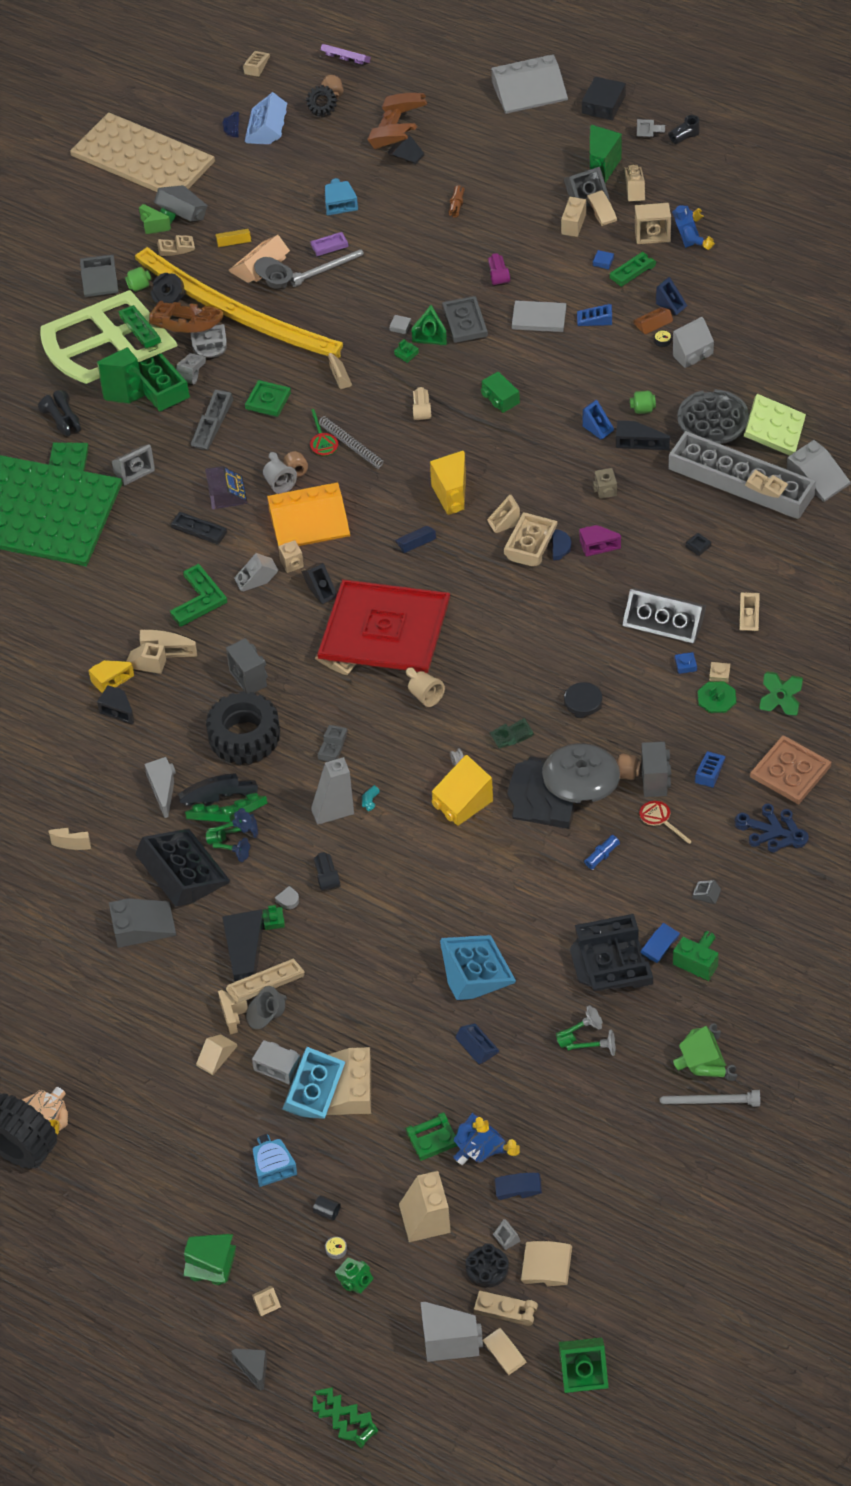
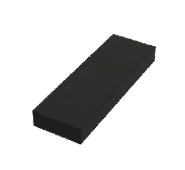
M180 511L171 523V528L218 545L227 534V528Z

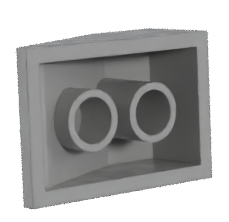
M815 440L787 458V470L816 481L815 495L823 502L851 483L829 452Z

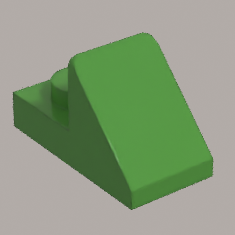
M144 204L139 207L140 219L144 222L146 234L169 231L171 229L169 216Z

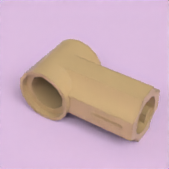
M419 387L413 391L414 420L431 419L428 390Z

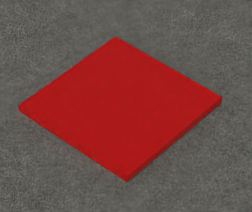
M342 579L317 654L318 659L401 670L413 668L416 672L423 671L428 673L450 601V593Z

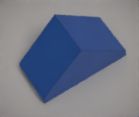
M594 400L583 409V427L600 440L615 430L597 400Z

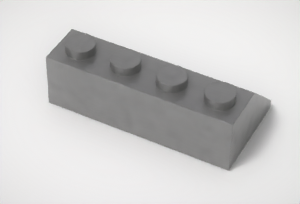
M633 588L630 589L622 626L695 643L703 623L706 605Z

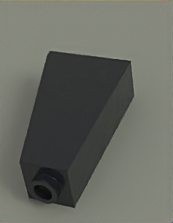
M262 909L222 916L234 982L257 973L264 927Z

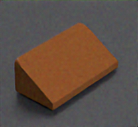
M660 307L635 319L633 323L643 334H648L671 323L673 318L669 309Z

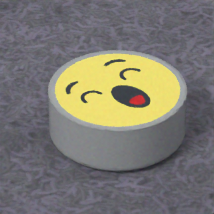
M341 1237L330 1238L325 1244L326 1254L332 1259L344 1257L347 1252L345 1240Z

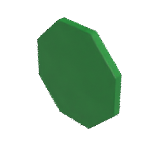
M724 681L707 682L698 690V705L709 713H726L736 704L735 689Z

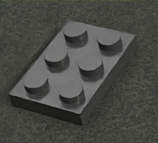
M476 296L442 302L454 343L488 337Z

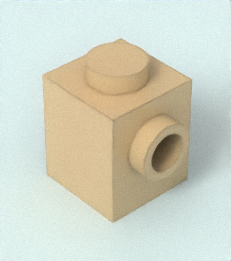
M295 540L278 546L280 562L287 573L304 567L302 551Z

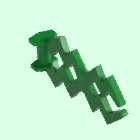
M333 1387L315 1391L316 1395H328L327 1405H333V1409L326 1410L325 1401L318 1404L316 1396H313V1412L319 1411V1418L333 1417V1429H340L338 1435L340 1439L355 1441L360 1448H363L373 1435H377L378 1429L372 1422L371 1412L358 1415L357 1404L342 1407V1395L333 1397ZM350 1414V1425L360 1423V1428H368L360 1436L357 1435V1429L347 1432L348 1421H339L340 1416Z

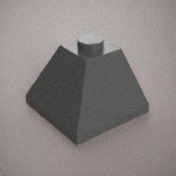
M600 167L564 178L568 195L570 197L586 199V207L590 206L587 201V195L603 191L606 197L610 199Z

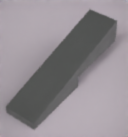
M214 390L205 416L202 415L190 444L191 447L208 451L234 401L232 393Z

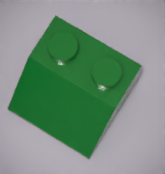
M602 1337L558 1342L565 1393L609 1388L605 1345Z

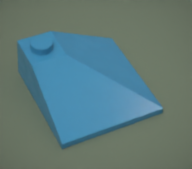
M491 935L441 938L440 944L447 981L456 1000L474 999L516 982Z

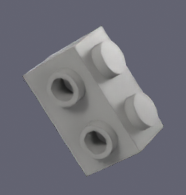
M263 1040L252 1058L255 1071L289 1085L294 1079L301 1060L300 1055L296 1051L287 1050L280 1047L277 1043H270Z

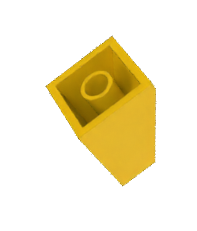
M460 451L430 461L431 486L447 515L464 510L466 486L465 452Z
M465 755L432 791L433 806L437 810L440 809L445 814V817L450 822L453 821L457 826L493 802L492 777L468 755Z

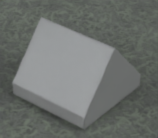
M503 1219L493 1235L501 1246L507 1250L520 1242V1238L507 1220Z

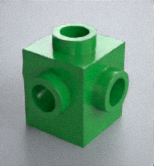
M349 1257L335 1271L341 1285L349 1292L354 1291L361 1294L374 1279L369 1271L370 1267L364 1261L359 1262Z

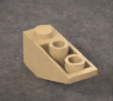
M629 165L628 168H625L628 201L645 200V180L642 168L638 167V165Z

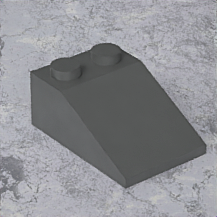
M128 898L109 902L118 948L177 936L169 901Z

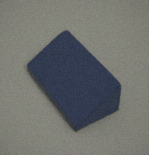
M425 526L395 541L401 550L406 553L435 540L436 531L429 526Z
M475 1023L460 1027L455 1038L478 1064L484 1063L499 1053V1049Z

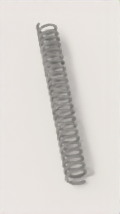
M325 416L321 417L319 425L329 431V433L358 453L375 468L379 469L383 465V460L376 456V454L371 453L369 449H366L364 445L354 440L347 432L342 431L331 420H328Z

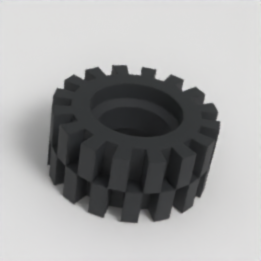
M317 85L315 86L316 89H310L312 92H308L307 95L309 97H306L307 106L310 111L318 117L321 115L326 117L325 114L331 115L330 112H334V107H337V98L333 90L328 86L324 87V85H321V87ZM319 96H326L328 98L325 106L320 107L316 105V100Z

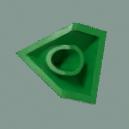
M432 305L429 306L412 327V343L447 345L446 329Z

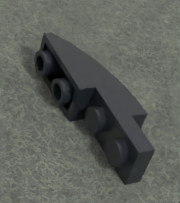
M236 773L207 778L191 785L179 793L178 798L180 803L184 805H194L196 802L211 805L214 802H219V794H222V796H233V794L241 793V795L247 796L248 794L258 793V785L255 780L238 781Z

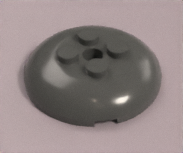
M714 389V392H704L702 390L688 396L678 409V424L683 432L687 431L718 444L731 442L741 436L746 429L749 419L748 408L742 399L730 392Z
M575 743L563 746L552 752L544 762L542 775L545 786L555 796L575 803L591 799L594 802L607 797L616 789L620 780V768L615 758L606 750L591 744Z

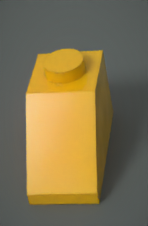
M104 660L89 669L90 680L101 693L104 692L108 685L117 687L134 676L133 666L130 662Z

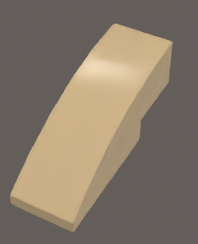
M140 630V646L146 642L164 645L166 658L197 656L196 642L187 637L166 631Z

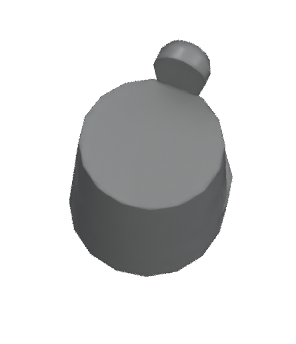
M271 452L269 454L271 461L264 466L263 476L275 493L288 492L296 483L297 472L294 468L288 467L280 461L276 453Z

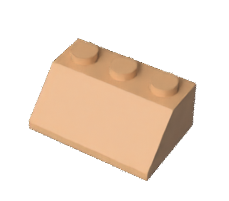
M279 235L273 236L261 242L232 266L229 271L248 283L251 281L257 282L262 279L254 269V264L258 259L271 257L282 262L290 250Z

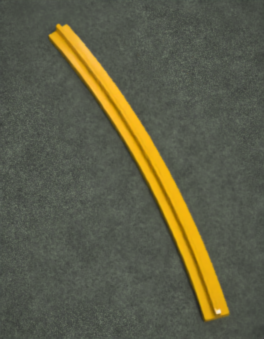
M148 247L135 255L136 261L157 276L162 273L176 274L184 283L186 295L206 306L222 310L223 315L279 340L328 356L329 353H332L337 358L341 356L340 351L343 348V342L298 328L245 306L186 274Z

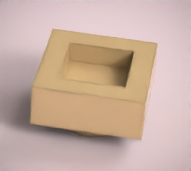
M711 662L709 681H724L728 683L730 664Z
M272 1286L252 1294L261 1316L281 1307Z

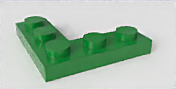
M197 564L183 571V574L199 596L170 610V614L181 627L228 603L227 597L201 565Z
M252 793L248 794L247 798L236 800L233 805L225 807L196 804L192 806V809L185 812L186 818L190 820L232 822L235 819L234 813L240 808H244L246 812L250 813L267 804V797Z

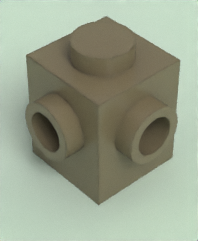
M612 468L595 471L593 489L594 492L598 493L599 499L617 496V482Z

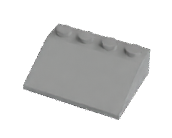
M554 54L491 68L492 84L505 114L568 100Z

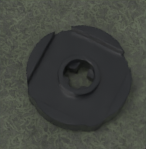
M162 273L152 284L154 287L153 291L151 290V296L156 303L163 301V303L172 304L173 302H179L185 295L184 283L176 274ZM166 287L170 288V291L168 293H165Z

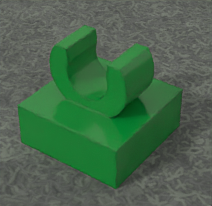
M405 339L394 350V355L407 363L419 353V348Z
M276 905L268 906V909H263L265 930L285 928L282 907L276 908Z

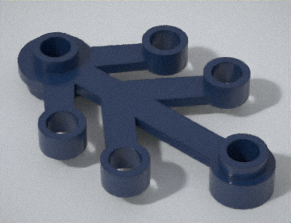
M768 803L762 806V814L767 817L770 824L750 819L746 813H739L735 817V827L738 830L744 831L752 827L765 831L766 833L761 835L757 833L751 834L749 836V844L757 847L760 843L768 841L767 848L773 853L789 845L801 848L807 844L809 839L808 833L805 830L798 829L792 819L793 813L789 809L782 810L780 817L781 821L787 824L789 830L782 828L774 815L773 805ZM781 836V837H784L785 839H782V840L778 841V840H776V839H774V838H777V837Z

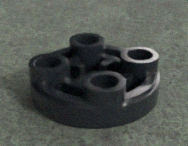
M576 683L566 690L564 703L566 708L576 718H584L602 708V693L597 686L591 683Z
M487 1243L482 1247L476 1248L466 1258L467 1276L477 1286L485 1288L497 1286L508 1275L509 1262L507 1256L503 1251L494 1247L493 1244Z

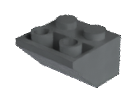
M114 255L80 259L85 297L118 293Z

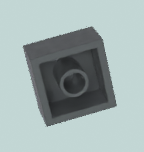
M245 638L226 647L229 671L245 693L256 692L267 687L266 662L262 656L257 654L254 644H250Z
M665 742L642 743L641 769L644 797L667 796V788H671L669 749L665 748Z

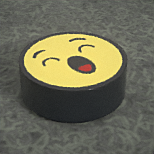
M659 330L655 333L654 342L656 345L665 347L671 344L672 335L669 331Z

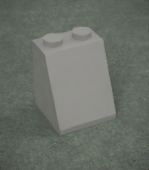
M421 1302L427 1362L479 1356V1347H483L481 1323L476 1324L475 1315L428 1302Z

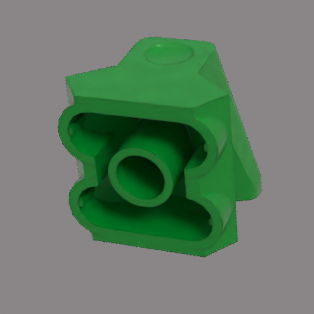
M233 1234L189 1237L184 1252L186 1262L184 1276H188L193 1281L210 1280L215 1285L228 1282L236 1251V1245H230Z

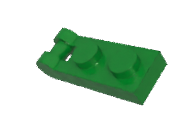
M641 252L612 271L610 279L622 287L646 270L653 269L656 261L648 258L646 253Z

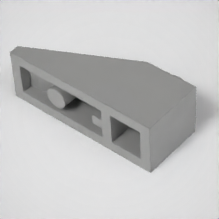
M164 757L144 765L146 776L163 816L167 818L169 816L174 787L173 775L176 772L173 763L169 764L167 758Z

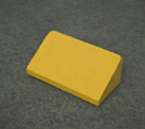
M249 229L215 234L218 247L251 242Z

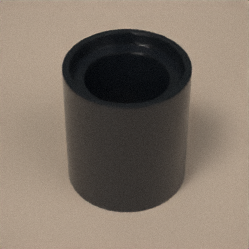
M320 1195L314 1204L313 1213L334 1221L340 1211L341 1203Z

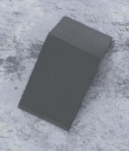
M251 1349L232 1350L233 1362L262 1391L265 1385L267 1367L266 1351Z

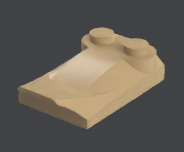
M523 512L504 548V554L513 562L529 566L539 565L542 562V555L556 529L557 521Z

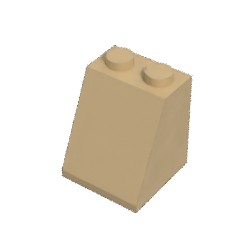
M435 1171L418 1175L399 1203L409 1242L451 1233L449 1207L439 1172Z

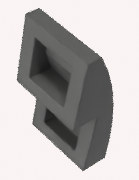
M334 725L328 726L324 734V742L318 752V760L329 762L339 758L348 728Z

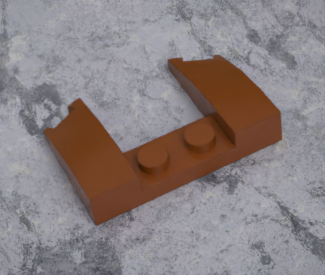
M402 93L387 96L382 106L385 111L379 127L371 130L367 139L372 147L377 149L408 139L405 132L415 130L417 125L415 123L397 124L401 113L427 105V101L423 99L426 95L424 93Z

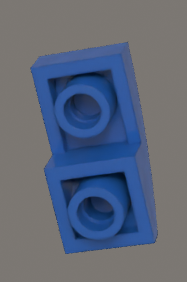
M663 923L651 936L640 953L658 963L666 955L670 946L678 939L680 933Z

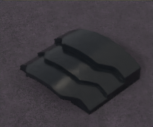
M530 756L528 760L517 763L507 793V797L514 805L512 819L570 829L574 815V802L555 796L545 786L542 768L546 759Z
M634 914L575 925L577 939L570 947V953L579 983L592 987L593 991L653 985V975L649 962H646L644 955L640 953L642 948L639 942V929Z

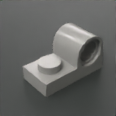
M190 353L177 364L176 370L188 384L194 385L198 379L199 368L205 364L206 357Z

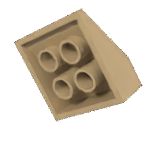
M370 1047L348 1048L328 1054L345 1061L326 1115L371 1114Z

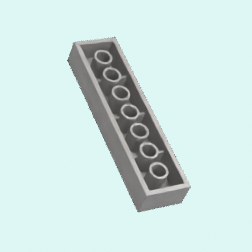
M687 431L684 432L669 454V470L798 520L815 495V480ZM754 470H757L769 478L772 475L786 482L788 486L779 498L756 492L745 486Z

